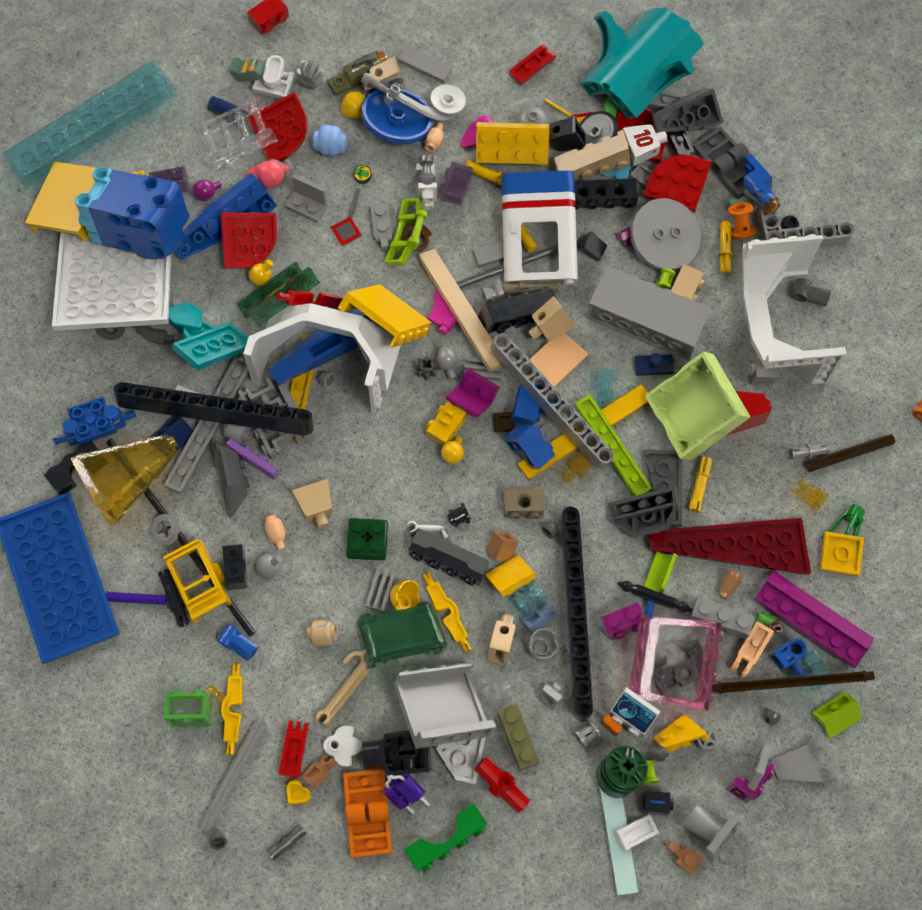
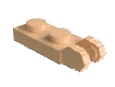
M757 621L749 637L746 638L737 653V658L730 669L735 671L741 659L748 662L741 674L745 678L752 666L756 664L774 631Z

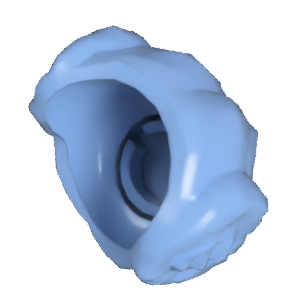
M323 125L313 134V149L326 156H336L339 153L344 154L347 147V135L337 126Z

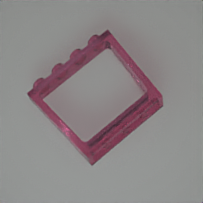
M640 614L629 689L642 699L708 711L709 703L714 698L712 683L717 679L715 664L720 659L718 644L723 639L722 623ZM662 624L707 628L698 695L694 701L650 692L659 627Z

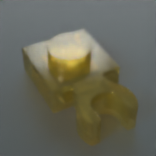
M800 479L798 484L802 486V489L794 487L792 489L793 493L803 495L804 498L801 501L818 512L829 495L814 484L809 488L807 483Z

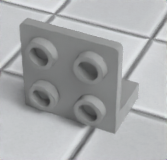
M293 174L291 178L294 192L285 205L286 209L318 223L328 207L326 190L318 183L314 184L303 176Z

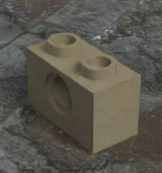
M505 489L504 516H508L510 519H519L520 516H528L529 519L543 517L544 489ZM525 501L529 504V506L523 508L519 505V503Z

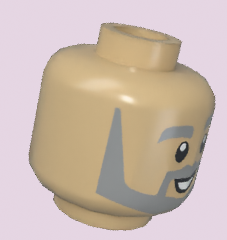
M316 620L312 622L311 628H307V638L311 640L314 646H331L337 640V627L330 620Z

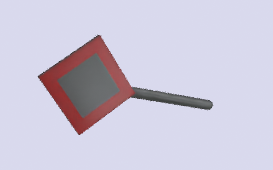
M360 188L356 190L349 218L330 227L341 246L362 236L352 220Z

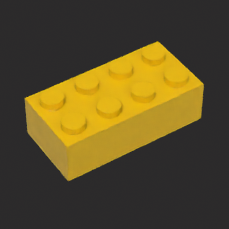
M477 122L476 163L548 164L549 124Z

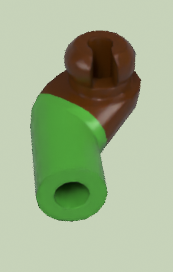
M756 613V622L766 624L768 628L774 631V634H780L783 631V625L776 616Z

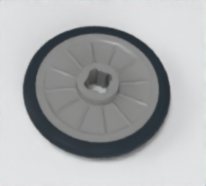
M606 111L591 113L580 123L586 133V144L591 142L597 144L603 141V137L609 135L612 138L618 134L616 118Z

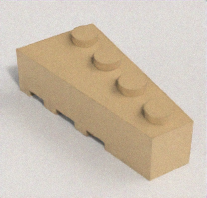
M624 130L618 131V135L610 138L609 135L603 137V141L593 144L591 142L586 144L580 151L574 149L554 157L557 171H573L575 181L582 178L588 179L597 174H607L612 170H621L630 166L629 148Z

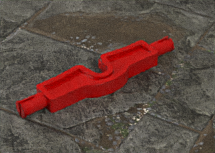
M289 290L287 294L278 292V296H276L278 301H285L292 306L311 303L340 310L338 307L343 300L340 296L320 292L315 302H313L314 294L310 291Z

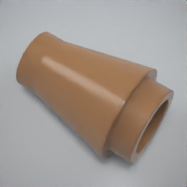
M729 569L724 574L717 594L728 600L729 596L742 583L743 576Z

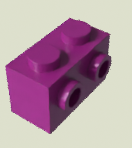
M638 602L601 617L607 634L612 641L622 639L630 633H636L648 627Z

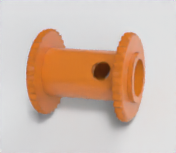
M741 202L733 204L728 208V214L734 216L735 228L731 230L732 237L745 239L755 234L756 228L750 225L749 213L753 211L752 204Z

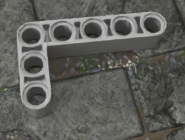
M776 204L769 208V211H763L759 207L756 211L762 241L771 238L785 239L790 236L806 237L807 235L815 234L816 236L823 235V240L819 247L847 244L854 233V226L849 222L781 229Z

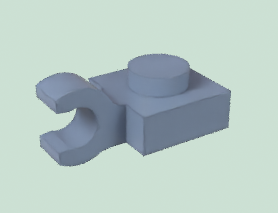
M547 603L541 610L536 608L520 620L533 633L548 623L547 619H555L558 613L554 610L551 611L555 607L551 603Z

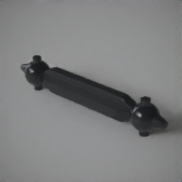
M630 581L617 583L624 592L631 591L637 597L653 601L670 609H678L681 613L692 612L693 610L685 601L679 602L674 597L639 584L633 585Z

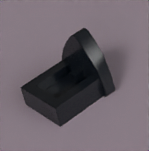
M592 231L577 240V247L595 261L601 260L608 246Z

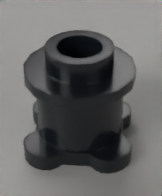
M461 503V507L455 510H449L447 518L451 526L455 525L457 528L461 523H471V517L464 503Z

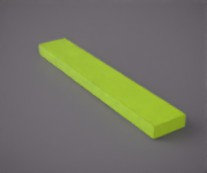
M591 394L574 403V407L580 416L613 451L614 457L611 463L632 495L637 496L652 491L653 488Z

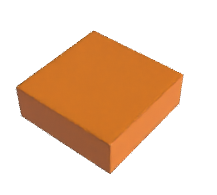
M609 715L601 722L614 736H617L623 729Z

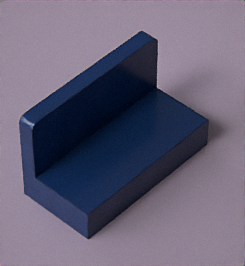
M172 416L148 440L153 446L158 448L165 458L169 459L188 442L193 430L182 417Z

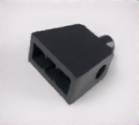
M575 116L563 119L549 125V144H552L557 151L580 150L586 145V133Z

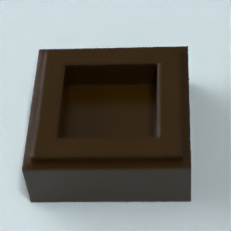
M513 412L494 413L495 433L510 432L514 429V422L511 421Z

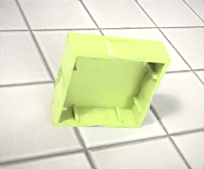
M704 351L684 365L673 377L663 381L645 395L656 417L664 425L667 436L680 459H694L750 418L749 413L714 354Z

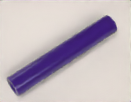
M107 592L106 595L109 602L167 605V595Z

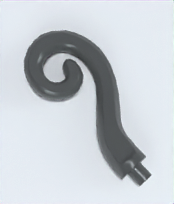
M149 325L135 326L144 338L153 343L166 345L167 342H174V335H169L167 330L154 329ZM116 327L115 332H109L106 328H96V331L107 340H116L123 335L125 327Z

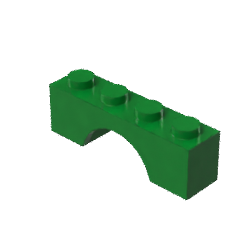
M474 803L456 814L457 829L448 841L434 844L420 838L404 849L417 872L421 870L423 873L434 867L432 864L437 859L443 861L451 855L450 851L455 847L458 850L469 843L468 838L473 835L477 838L486 831L487 822Z

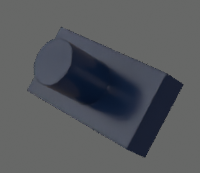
M654 353L647 356H635L634 358L636 376L668 375L674 373L672 354L660 355Z

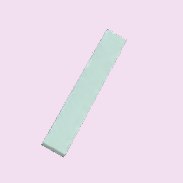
M600 789L617 896L638 893L631 848L622 851L614 834L615 831L627 826L623 798L610 797Z

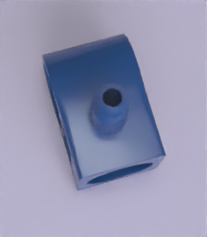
M794 638L770 655L781 672L791 667L799 677L805 676L802 668L797 663L807 652V646L803 640ZM791 646L797 647L799 654H794L791 651Z

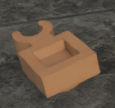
M324 754L319 763L314 762L301 777L315 790L329 776L327 771L333 769L338 762L328 754Z

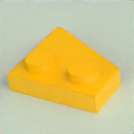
M685 714L653 737L655 743L660 747H665L668 752L675 751L680 747L690 746V741L702 738L703 741L709 739L707 732Z

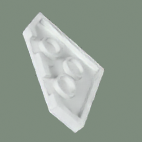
M485 738L434 746L455 781L476 785L478 773L474 768L481 761Z

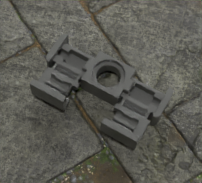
M699 639L681 648L684 653L687 652L690 657L688 661L690 662L673 670V672L666 665V656L649 665L657 679L655 685L660 689L663 697L667 696L666 693L679 685L682 688L699 679L701 673L711 668L715 670L717 667L710 653H705L702 649ZM664 662V664H662V665H660V666H658V667L655 668V666H657L658 664ZM685 669L691 672L689 680L682 679L680 675L682 670Z

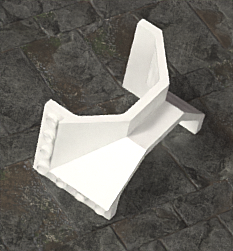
M810 234L806 237L790 236L785 239L751 240L743 244L742 296L750 340L765 369L789 367L810 385L829 383L846 356L845 347L803 351L775 339L767 305V299L783 278L808 275V268L823 240V235L816 236L815 234Z
M311 303L272 309L266 329L249 336L243 355L251 381L256 384H260L269 353L305 326L355 338L369 365L364 386H368L371 413H375L376 409L381 407L382 391L387 392L400 350V346L389 347L395 336L363 316Z

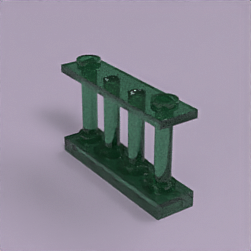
M295 261L241 299L236 305L246 319L252 316L256 324L261 326L289 306L285 301H278L276 299L278 292L287 294L289 290L310 291L320 282L310 267L302 271Z

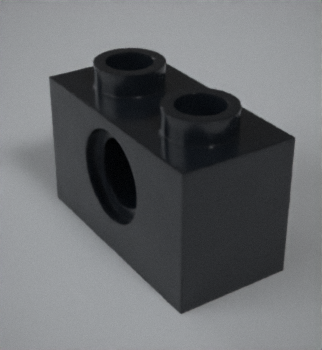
M243 545L222 546L226 588L228 590L247 588L246 560Z

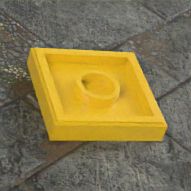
M825 531L820 571L859 577L864 537Z

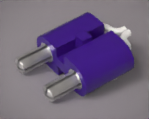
M409 773L402 776H392L391 774L387 776L388 781H386V786L382 792L399 810L404 808L412 816L416 810L409 802L413 804L419 800L425 808L430 806V801L424 796L425 790Z

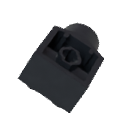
M409 730L387 732L382 740L362 742L364 770L385 769L388 775L423 773L432 770L430 746L415 749Z

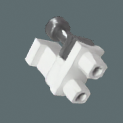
M422 155L419 157V163H416L417 177H419V199L423 202V210H434V202H437L434 158L431 155Z

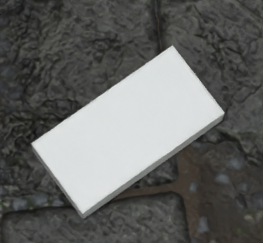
M649 814L615 831L614 834L622 851H626L659 834V831Z

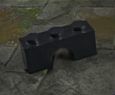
M92 441L80 444L78 449L72 454H67L58 465L50 467L44 476L58 494L63 495L77 486L72 479V473L76 468L84 466L94 473L108 461Z

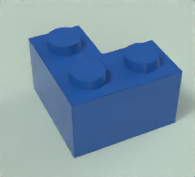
M518 424L503 437V440L512 452L521 454L531 469L539 470L555 456L552 451V445L541 436L542 432L536 425Z

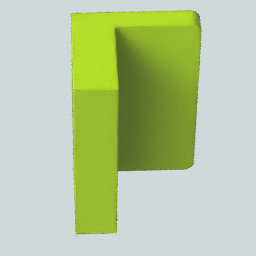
M656 552L644 587L663 593L677 554H673L671 557Z
M845 691L812 712L813 717L824 726L826 735L830 739L862 718L857 701Z

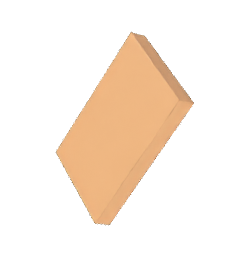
M564 333L544 345L530 361L556 387L588 357V353Z

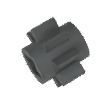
M427 355L423 359L418 358L419 365H415V370L419 371L418 377H426V380L430 376L436 377L434 370H439V365L435 364V358H428Z

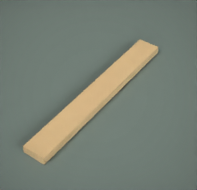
M433 249L419 254L418 259L487 370L491 372L504 367L490 350L493 340L437 251Z

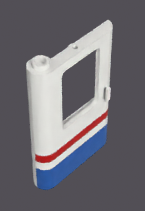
M560 170L502 174L504 283L563 282V285H574V282L578 281L574 172ZM556 222L558 225L559 270L556 272L524 273L522 271L521 225L523 223Z

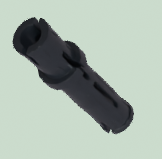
M165 569L163 570L164 574L160 571L158 576L170 603L169 609L174 613L178 627H184V623L186 625L190 624L184 609L185 603L180 599L170 570Z

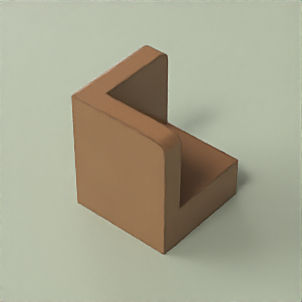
M493 531L486 552L495 561L506 562L513 558L519 541L510 532Z

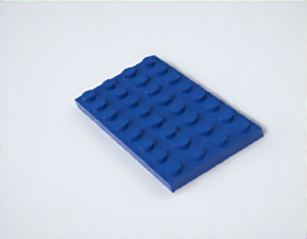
M70 492L0 518V537L43 664L120 635Z

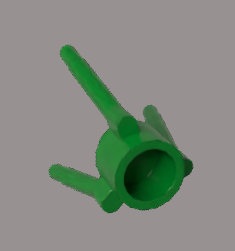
M852 504L849 510L845 509L842 515L826 532H832L847 517L846 521L849 524L845 534L848 535L853 525H856L854 536L858 537L861 524L864 521L862 517L865 514V510L859 505Z

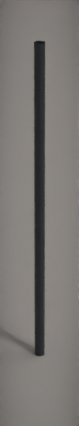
M109 439L106 442L158 514H168L115 441ZM180 531L177 536L180 544L184 546L190 543ZM196 551L190 553L189 556L203 575H209ZM209 578V583L212 587H215L211 578ZM230 598L232 604H226V606L248 636L251 637L256 631Z

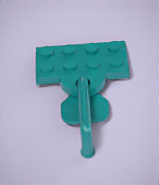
M181 303L169 307V323L182 334L183 340L173 343L172 350L197 371L244 353L248 337L233 324L227 323L215 327L210 323L203 322V312L191 303Z

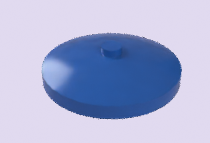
M401 89L400 93L422 105L428 106L418 95ZM380 90L373 91L365 98L361 110L362 121L366 128L381 140L393 144H412L425 138L431 129L432 118L423 115L398 100L395 103H390V105L384 102L386 94Z

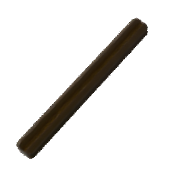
M888 434L807 461L805 466L808 472H812L893 445L895 438L893 434Z

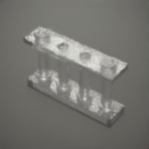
M259 98L250 99L247 103L211 120L201 122L198 126L194 127V130L200 137L205 136L211 152L210 156L205 157L213 170L278 141L272 129H266L259 111L264 109L265 106ZM253 114L259 132L253 136L249 135L243 119ZM237 121L243 140L234 144L227 125ZM221 129L227 147L217 151L211 133Z

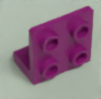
M468 368L465 370L459 386L447 395L446 400L450 401L452 405L462 408L469 415L479 417L493 404L500 386Z
M771 761L766 765L764 775L755 791L748 788L749 781L743 777L733 779L728 784L726 790L745 803L751 800L754 801L756 798H759L764 790L762 784H765L773 776L775 770L772 768L775 763Z

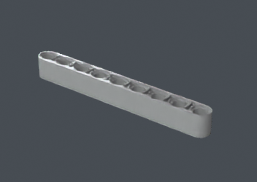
M506 334L496 335L490 346L492 354L596 468H606L613 460V451ZM497 343H502L504 347H499ZM512 356V357L516 358L517 361L514 362V361L510 360L509 357ZM522 371H527L529 376L524 375ZM535 384L540 385L542 390L537 389ZM548 398L553 399L555 404H551ZM561 412L567 414L568 418L562 417ZM573 427H578L581 432H576ZM586 441H591L594 447L589 446ZM599 455L605 456L606 461L601 460Z

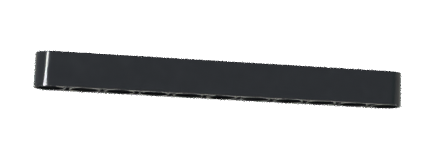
M126 382L118 383L113 389L117 405L121 408L306 436L314 431L312 414L309 410Z
M569 506L562 512L561 531L574 717L578 721L584 722L593 713L580 514L577 508ZM571 514L575 517V519L569 521L565 518V516ZM574 533L576 538L573 540L569 539L566 534ZM573 551L578 557L570 558L568 553ZM575 570L579 573V576L571 577L569 572ZM576 589L580 592V596L574 597L570 591ZM577 608L581 611L582 615L575 616L571 610ZM580 628L583 634L577 636L573 633V629ZM581 647L584 650V654L577 655L574 649ZM583 667L586 674L578 675L575 669ZM578 687H584V688H586L587 694H586V695H580V694H578L577 688H578ZM579 707H586L589 713L585 716L579 714Z

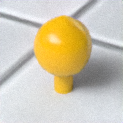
M267 260L264 264L252 266L249 271L250 281L256 286L268 283L271 278L270 268L273 262Z
M455 437L454 441H449L442 447L441 456L445 462L457 464L464 457L461 437Z

